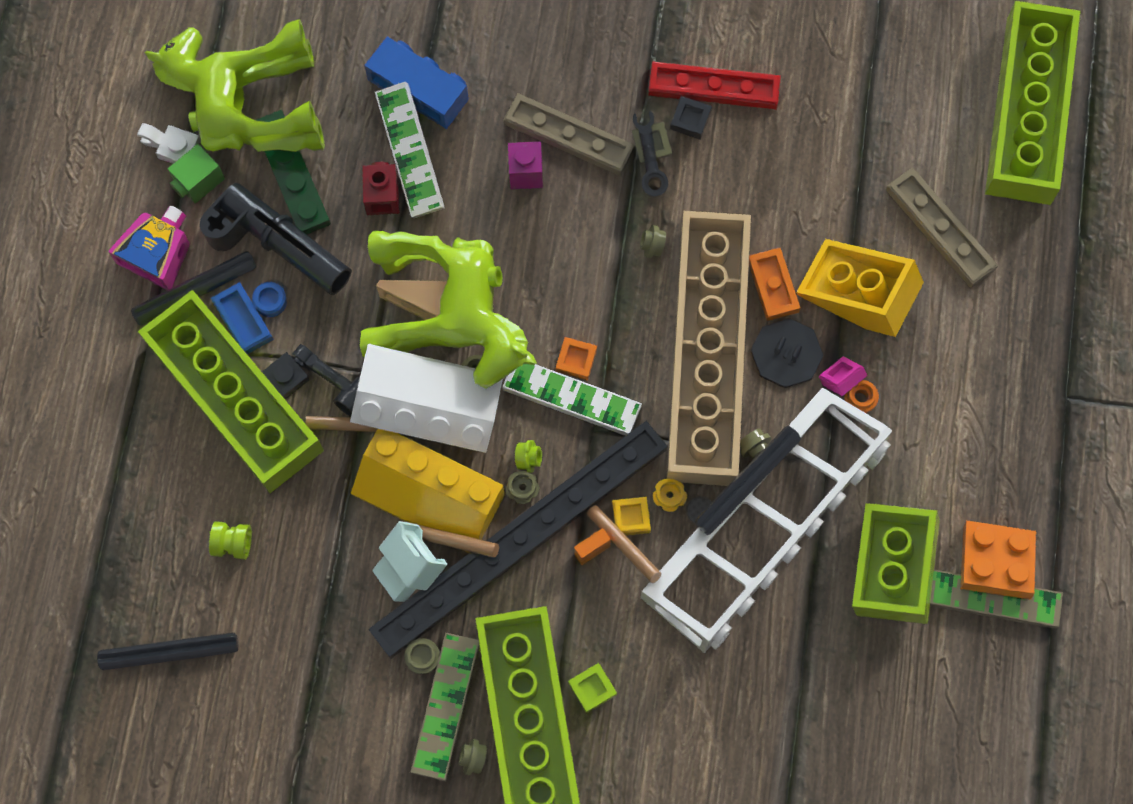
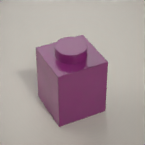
M541 142L508 143L510 189L543 188Z

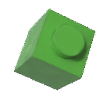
M199 144L195 145L168 168L173 179L170 182L172 188L181 198L187 195L195 204L225 180L219 165Z

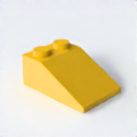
M825 239L796 293L799 297L866 330L896 337L924 281L913 259Z

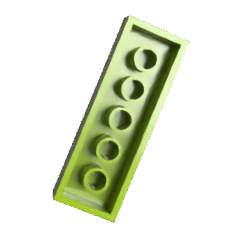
M1021 1L1014 2L1006 22L985 195L1051 205L1061 187L1080 19L1079 10Z
M193 290L138 331L148 347L269 493H272L324 451L318 438Z
M547 606L476 618L505 804H580Z

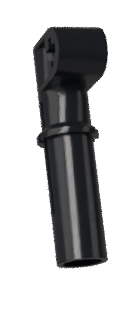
M234 183L229 186L200 219L199 226L208 244L217 251L232 249L249 231L261 241V246L265 250L276 252L330 295L338 293L350 279L352 270L294 226L291 217L287 214L280 215L240 183ZM226 215H228L229 217H231V218H232L233 220H235V221H234L233 223H231L229 220H227V219L224 218V217H225Z

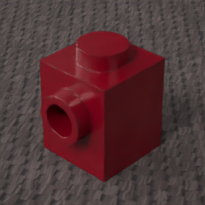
M380 161L362 166L363 204L366 214H400L399 177L396 164Z

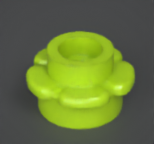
M534 440L519 442L515 450L516 467L518 470H527L528 473H533L534 467H540L542 463L541 447L536 446Z

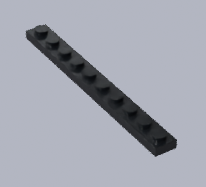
M646 420L486 540L499 545V551L495 558L470 552L438 576L427 590L418 591L368 630L388 657L392 659L412 641L421 637L667 451L668 446Z

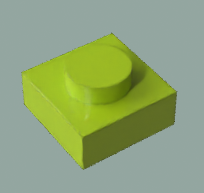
M599 663L568 681L586 714L617 696L616 690Z

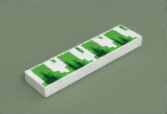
M402 82L376 91L375 95L411 217L417 218L444 209V203L408 83Z
M523 364V366L518 367L506 377L503 384V391L625 436L633 430L642 407V403L536 364Z

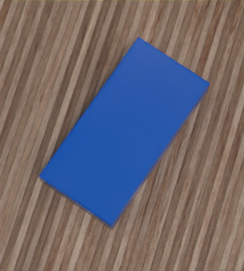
M240 282L211 298L233 338L246 354L274 340Z

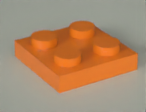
M966 521L963 527L960 589L1031 600L1035 592L1036 531Z

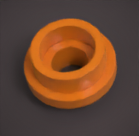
M867 380L860 381L844 394V401L864 413L872 411L879 400L877 388ZM863 393L867 401H857L855 394Z

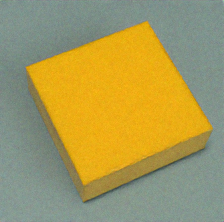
M647 497L612 500L614 523L625 535L651 532Z

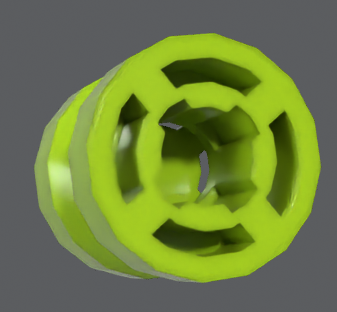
M215 521L209 538L210 555L222 557L228 552L235 559L246 560L251 546V526L239 524L236 527L230 528L226 522Z

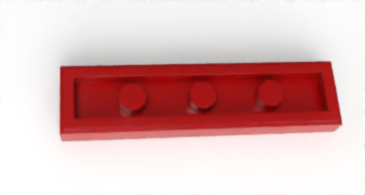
M652 62L648 96L680 99L682 96L695 101L777 110L781 75Z

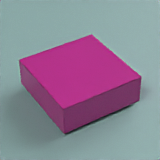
M843 356L820 374L819 379L823 386L843 396L868 375L863 366Z

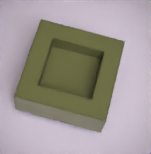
M664 122L653 124L652 133L656 158L660 159L672 155ZM636 129L632 130V135L640 164L644 163L639 131Z

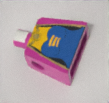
M173 206L168 207L161 219L148 213H142L108 252L116 264L169 290L173 287L190 245L185 233L179 230L186 215Z

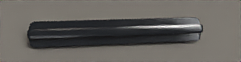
M245 251L131 309L132 316L136 323L142 326L155 319L191 290L200 297L255 269L256 263L249 251Z
M791 426L784 427L695 519V524L699 530L706 535L711 534L800 442V434Z
M231 632L98 651L97 664L101 670H110L236 653L239 648L238 637L235 633Z

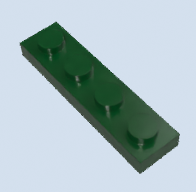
M279 110L254 121L271 122L282 119L285 115L283 110ZM278 149L264 151L296 227L307 235L330 226V220L300 150L296 152Z

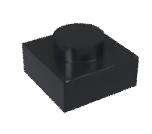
M681 96L670 125V130L701 140L711 114L712 106Z
M288 352L284 353L262 371L285 400L310 380L308 375Z

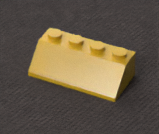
M377 429L363 454L351 495L405 522L482 540L505 496L503 484L401 434Z

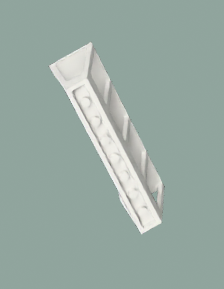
M822 387L789 426L795 429L800 434V437H802L826 410L869 445L868 449L846 473H843L797 444L789 453L796 455L837 483L802 524L797 525L754 497L752 491L711 534L706 535L697 528L660 570L662 573L660 579L655 583L649 582L642 590L641 599L702 652L705 653L710 646L716 650L725 641L729 631L732 629L729 625L730 620L736 613L742 617L755 602L751 596L759 587L765 591L778 576V573L774 570L782 560L789 564L801 549L797 543L806 534L811 538L824 523L820 519L822 514L828 508L832 512L837 509L846 498L842 491L850 482L856 486L869 471L866 467L868 466L873 470L882 460L885 452L891 446L887 442L892 433L889 427ZM837 409L877 432L878 437L875 440ZM742 504H748L791 533V537L754 578L749 577L707 547L708 542ZM698 555L703 556L745 586V590L711 628H706L663 596L664 592Z

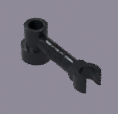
M649 110L650 122L642 126L637 122V116L634 113L633 125L639 131L646 170L642 178V189L650 197H660L668 188V178L665 173L659 170L657 156L655 155L652 133L654 115ZM657 180L661 183V187L658 190H652L648 185L649 182Z
M300 344L292 353L295 356V362L301 367L313 371L338 388L341 392L333 402L343 413L351 417L360 377L351 382L322 362L306 346Z

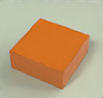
M565 337L556 364V372L588 381L596 356L597 345Z
M604 528L574 546V555L581 565L587 563L611 546V539Z

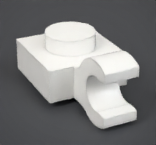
M142 123L137 134L139 137H142L140 141L142 144L158 148L156 152L158 159L173 164L201 142L199 135L168 125L166 132L163 133L151 125Z

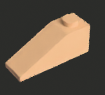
M379 280L376 287L380 298L424 320H428L440 314V299L447 281Z

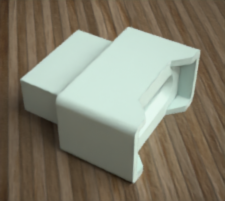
M399 521L379 546L384 556L372 571L393 601L405 602L416 589L427 590L447 566V562L444 559H436L422 541L423 530L417 524Z

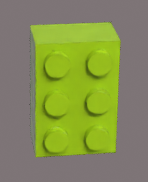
M865 504L852 603L856 616L928 624L940 523L937 510Z

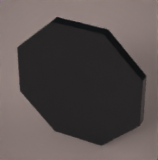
M790 318L763 326L751 348L760 377L783 388L812 380L824 356L814 329Z

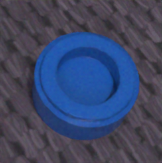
M265 282L254 290L252 302L258 313L262 316L275 317L285 310L287 296L279 284Z

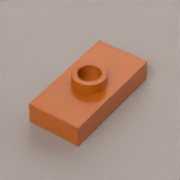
M781 247L749 255V267L767 321L799 313L800 305Z

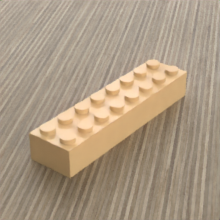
M683 211L667 479H675L682 483L728 486L739 475L751 215Z

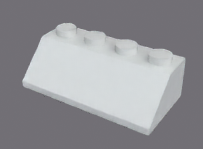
M368 344L350 422L486 453L495 420L502 380L484 389L474 382L473 373L475 368Z

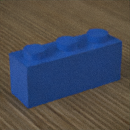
M387 36L364 65L368 81L381 89L407 82L416 110L446 129L469 100L467 85L460 76L455 73H450L449 75L441 70L439 65L431 58H422L415 54L412 48L403 41L398 40L396 42Z

